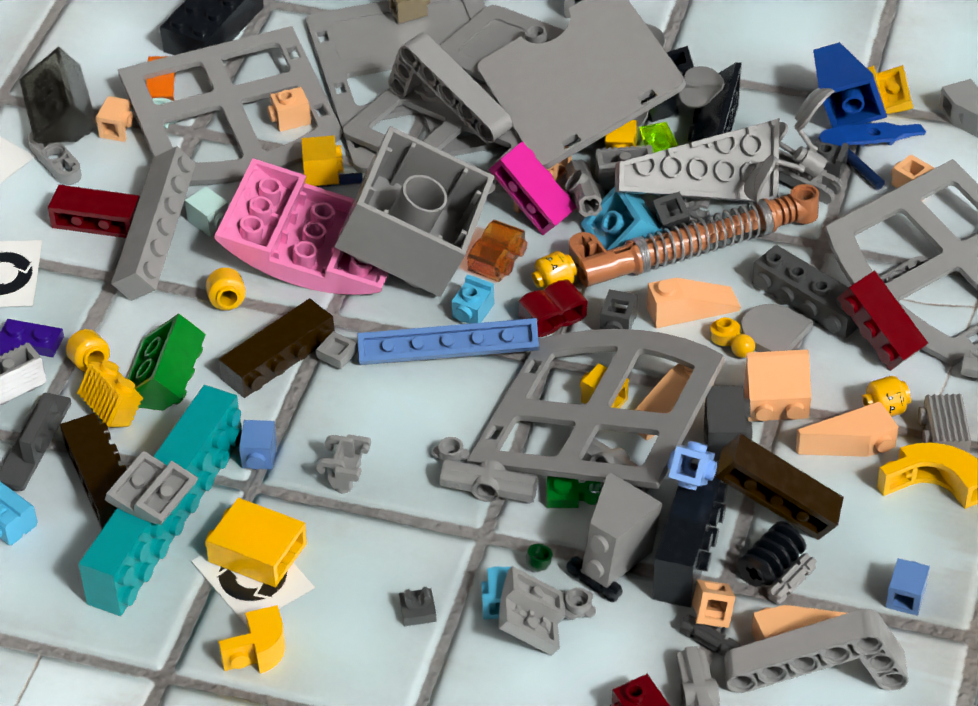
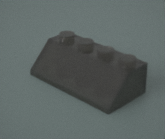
M59 46L19 79L33 137L37 143L77 142L83 136L90 134L94 127L97 126L81 66Z

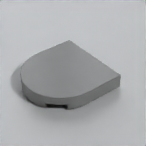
M778 304L758 305L750 309L742 319V334L753 338L755 350L758 352L792 350L813 327V320Z

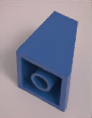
M840 42L813 50L818 88H831L835 91L823 102L832 127L865 124L887 118L874 75Z

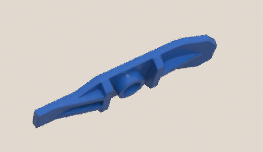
M880 122L841 125L822 131L819 141L837 146L847 143L863 147L865 144L885 142L888 145H892L901 139L925 135L926 131L921 124L896 125Z

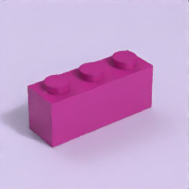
M523 141L488 169L542 235L554 228L577 208L572 202L571 197L562 190L553 179L552 174L543 167L535 157L534 152Z

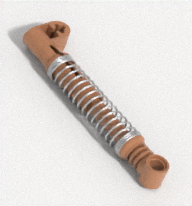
M800 184L793 187L791 193L786 196L777 197L774 200L762 198L759 199V203L754 201L752 203L748 202L747 207L740 205L738 210L732 207L730 213L727 210H723L722 216L715 212L713 218L707 215L705 221L702 218H698L697 223L690 220L688 225L681 223L680 228L673 225L671 231L667 228L664 229L663 233L656 230L655 236L648 233L645 239L642 236L631 238L624 245L610 250H606L594 234L588 232L577 233L569 240V255L576 265L577 277L585 287L630 273L635 275L649 272L650 269L656 270L658 266L664 268L666 264L673 265L675 261L682 262L684 258L689 260L692 255L698 257L700 253L707 254L709 250L715 252L717 248L723 249L726 245L740 244L742 240L756 239L759 235L766 236L775 232L781 225H787V223H812L817 220L819 214V191L815 186ZM741 207L745 210L744 213H741ZM733 210L736 212L737 215H732ZM724 212L728 215V218H724ZM753 230L757 233L756 236H752ZM744 233H747L749 236L747 239L743 238ZM738 235L741 239L739 241H735V236ZM727 238L732 240L731 244L727 243ZM719 241H722L724 245L718 246ZM711 243L715 245L714 249L710 248Z

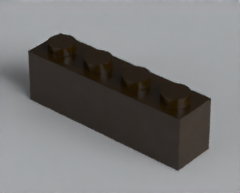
M309 298L220 357L218 361L221 380L243 398H246L315 351L333 331L335 332L333 316Z
M92 413L61 423L60 428L65 448L99 525L103 529L117 509V507L105 501L106 493L127 468L125 465L120 466L118 463L121 459L116 444H109L111 436L106 423L100 424L96 413Z
M741 433L722 448L715 474L716 478L818 540L838 526L843 496Z

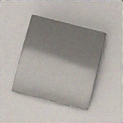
M143 450L106 493L105 501L135 517L161 525L195 485L198 477L173 461L166 465Z
M512 566L507 572L502 590L499 609V629L552 656L560 648L558 623L566 617L564 593Z

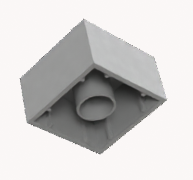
M389 126L367 168L334 247L350 254L359 262L369 263L403 279L410 286L422 288L441 297L467 253L495 176Z

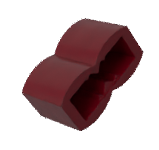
M560 280L550 284L544 290L525 294L518 301V316L521 319L537 318L538 337H544L554 333L562 326H570L584 319L587 316L588 301L569 280Z

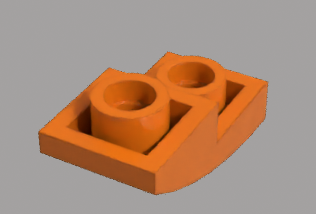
M148 56V62L169 56ZM175 72L147 79V88L151 98H167L174 101Z

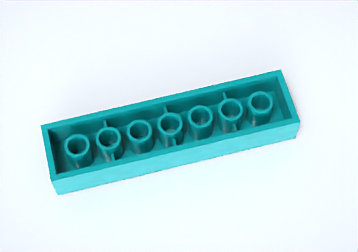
M203 385L153 456L166 465L171 461L175 462L197 476L198 481L161 525L142 520L119 508L116 509L78 563L87 605L118 616H122L127 607L133 605L143 583L150 580L158 561L166 556L169 545L175 536L181 534L189 515L195 513L204 493L212 488L218 472L227 466L229 456L235 447L238 448L240 446L242 427L240 420L241 410L238 406L237 395Z

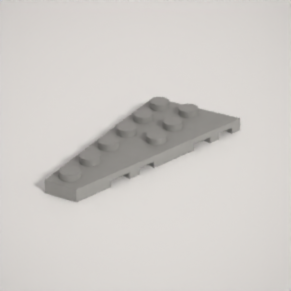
M780 118L618 162L615 164V192L667 196L680 191L682 197L753 202L745 195L744 185L748 176L759 162H764L770 155H774L779 159ZM778 164L775 165L761 191L760 199L774 200V198L778 197Z

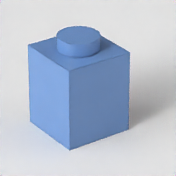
M244 420L239 446L242 468L273 469L277 445L275 421Z
M898 558L888 588L886 608L918 616L927 587L930 566Z

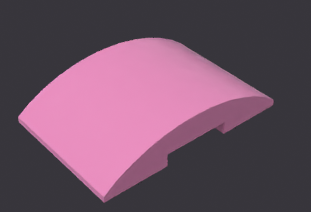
M252 158L215 233L214 239L250 266L293 285L321 292L347 295L381 292L389 274L388 272L369 263L359 262L350 254L334 247L354 199L306 184V175Z

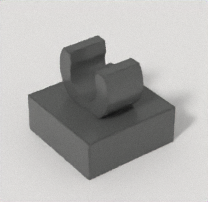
M422 587V590L416 591L406 589L404 592L399 593L404 627L437 622L431 588Z

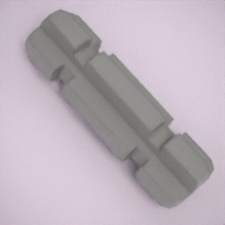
M807 553L802 554L796 560L797 563H793L777 579L779 582H774L768 588V599L772 600L775 604H781L788 597L787 594H791L806 579L805 575L808 576L816 568L814 557H810Z

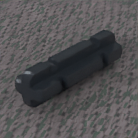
M573 556L567 562L566 568L568 573L576 578L580 577L581 582L597 593H603V597L610 602H616L622 595V587L617 582L613 581L606 588L581 572L583 559L579 556Z

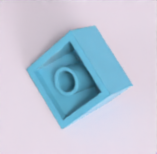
M615 187L602 199L601 212L597 216L586 217L580 223L585 232L594 234L606 250L622 246L631 238L642 236L645 239L648 233L655 236L656 230L663 231L640 194L615 192Z

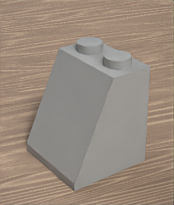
M610 472L606 476L590 522L581 572L608 588L613 581L618 580L653 552L662 502Z

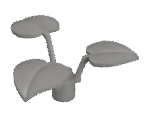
M645 23L664 49L666 45L664 33L659 28ZM705 66L693 67L685 73L686 86L679 96L686 106L700 108L708 104L723 90L725 83L722 76L715 70ZM649 110L633 119L637 120L638 129L645 123Z
M820 88L812 91L804 100L795 116L797 122L794 128L807 144V147L800 146L797 150H794L782 143L781 140L788 131V125L780 122L779 147L792 154V160L795 163L777 159L774 155L768 156L764 162H759L748 176L744 185L745 195L749 199L759 203L761 191L776 164L796 169L801 173L805 171L814 178L823 171L827 159L816 152L818 147L812 144L802 129L807 125L821 104L835 92L833 89Z

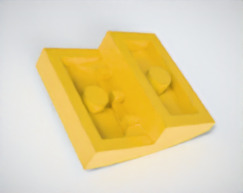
M903 65L879 73L876 72L874 66L867 68L874 75L887 114L914 108Z

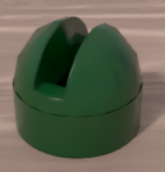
M543 544L529 546L526 554L528 568L534 572L548 569L553 557L552 550Z

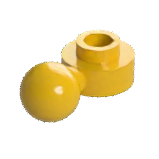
M724 317L711 324V340L716 345L731 346L732 352L740 358H746L747 353L754 352L755 342L753 338L746 334H740V324L737 321Z

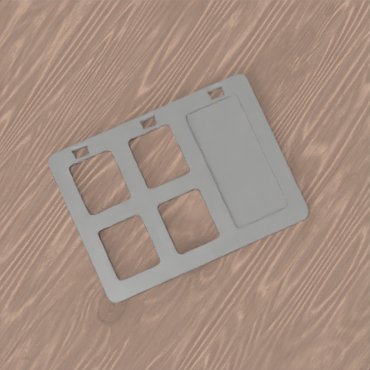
M389 0L309 15L306 19L307 28L342 130L349 121L370 105L355 104L347 82L348 78L392 70L399 48L419 33L424 32L428 34L440 46L486 7L484 1L430 0V4L427 5L428 16L398 24L389 9ZM327 36L328 41L320 43L318 37ZM479 83V85L484 88L487 83ZM344 87L345 93L337 94L335 88ZM404 105L398 106L382 119L387 120L421 114L429 134L444 123L441 120ZM472 134L454 138L442 151L452 156H459L505 146L495 142L485 143L477 135ZM344 137L354 169L357 172L366 173L376 152H372L371 149L364 146L355 148L354 143Z
M490 5L442 43L440 47L470 76L485 81L478 70L479 62L517 38L525 36V30L529 26H544L546 33L552 34V40L561 35L565 30L499 5ZM486 85L483 89L497 102L492 91ZM390 88L343 127V134L347 140L377 151L385 134L372 128L395 108L404 105L444 122L423 140V142L442 150L461 132L468 131L475 134L441 99L433 103L424 102L421 99V94H416L415 90L404 98H400ZM511 128L494 141L510 149L489 168L522 142L514 128ZM487 168L485 172L491 174V172L488 170L489 168ZM495 177L488 194L500 186Z

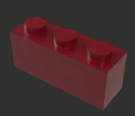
M58 185L48 205L51 227L127 238L140 195Z
M875 270L850 286L837 298L844 312L850 315L858 326L861 335L869 341L877 352L880 361L886 364L890 371L929 344Z

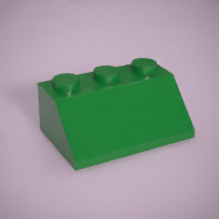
M179 313L144 336L127 376V379L134 382L136 391L143 397L138 408L164 411L173 404L178 405L187 394L185 388L195 373V368L193 367L196 359L203 351L202 343L206 334Z

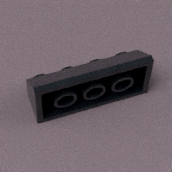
M736 62L719 72L725 83L723 90L705 106L695 108L693 124L695 126L690 125L688 142L691 143L732 131L739 106L742 63Z

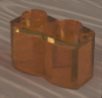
M495 219L492 220L467 256L468 271L500 282L505 275L509 276L513 270L514 261L518 257H522L527 249L528 243L525 240V230Z

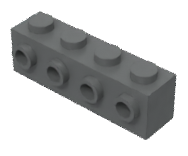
M774 245L754 262L752 284L756 285L759 289L766 291L782 303L789 305L805 317L812 319L843 339H847L858 329V326L850 315L844 312L841 303L837 299L849 287L778 245Z

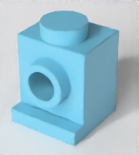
M467 275L464 285L451 301L452 318L469 324L481 323L494 306V283Z
M495 566L487 568L488 581H481L483 619H499L502 590L507 572L511 567Z

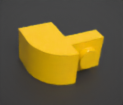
M631 120L607 134L605 138L606 149L609 147L612 149L614 147H636L637 120Z
M278 605L246 612L248 634L218 641L224 671L241 669L257 663L259 672L263 673L272 669L281 661L286 646L283 622Z

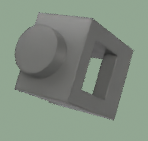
M815 141L814 145L818 147L816 152L827 159L824 170L841 179L847 165L849 144L843 143L842 146Z
M680 191L653 200L656 210L654 216L661 228H667L671 231L673 225L680 228L681 223L688 225L690 215Z
M609 289L600 312V329H631L634 319L637 318L638 295ZM615 303L627 305V309L615 307Z

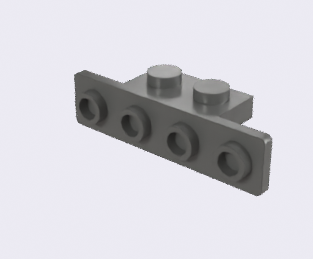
M51 393L42 394L0 469V481L11 489L25 490L72 404L71 398Z

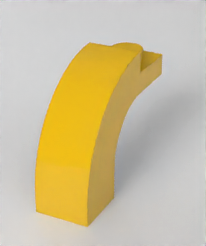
M940 443L907 445L900 448L898 460L889 461L879 467L877 489L885 496L913 484L932 483L950 491L963 508L966 509L978 504V459L964 450Z

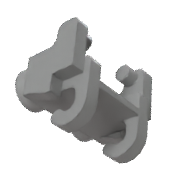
M348 434L347 437L330 435L326 438L325 447L329 451L333 450L334 444H338L334 458L319 459L316 469L320 474L325 473L326 467L332 469V473L328 474V481L331 487L338 493L345 494L350 492L353 488V481L357 482L362 471L359 468L363 453H368L371 446V439L368 437Z

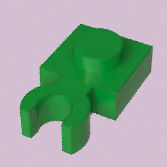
M547 476V508H579V501H584L589 505H597L600 493L597 491H600L601 482L585 481L584 483H578V479Z

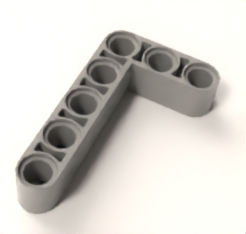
M424 32L419 33L399 48L388 79L389 87L397 97L404 98L414 91L417 85H421L424 82L481 140L488 144L493 143L512 128L513 123L509 114L428 34Z
M872 609L853 611L729 650L724 656L726 685L729 690L736 693L753 691L859 658L882 689L890 691L904 688L909 680L903 648L879 613Z

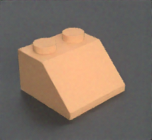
M808 349L747 353L744 399L750 398V417H747L748 421L809 418L811 382Z

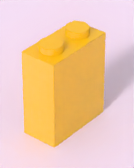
M237 498L231 508H227L224 511L219 524L215 529L209 531L205 539L208 562L275 588L307 544L305 522L241 498Z

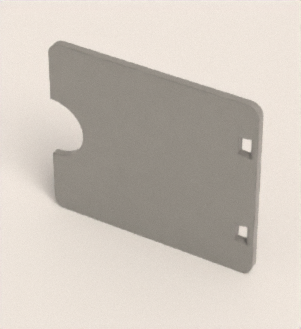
M582 0L568 8L570 22L565 31L555 39L545 43H530L521 36L483 58L478 64L480 74L500 106L511 117L517 134L524 144L534 152L535 157L545 169L553 167L681 92L686 86L683 75L629 0ZM653 94L656 95L654 98L641 104V101L645 100ZM578 138L580 139V141L565 149L564 146Z

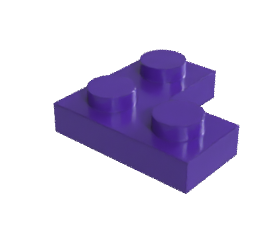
M7 319L0 331V356L8 353L9 350L14 351V348H19L20 345L30 343L39 355L54 357L64 338L63 329Z

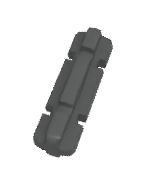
M686 615L680 624V631L689 637L694 635V640L715 652L720 650V655L725 656L729 650L741 646L739 642L730 637L725 639L726 635L713 627L696 623V618L692 615Z

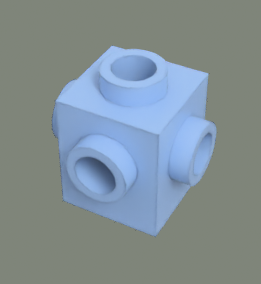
M689 441L688 446H676V450H672L669 457L668 469H670L668 478L678 480V486L696 490L697 486L707 485L708 480L712 481L716 473L717 462L713 461L715 453L706 451L707 445L694 441ZM694 458L699 460L697 471L691 468V461Z

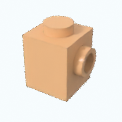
M302 87L270 94L271 106L267 107L268 115L271 122H276L280 132L311 124L310 106Z

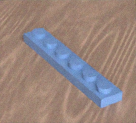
M537 318L357 333L360 365L539 350Z

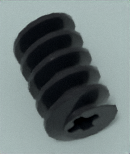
M778 521L753 547L748 549L745 555L740 557L737 561L738 571L743 579L752 586L772 585L775 582V577H780L783 570L787 569L791 562H794L799 557V554L806 550V542L800 533L789 523Z

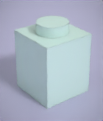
M206 186L185 200L187 220L211 237L216 233L229 207V202Z

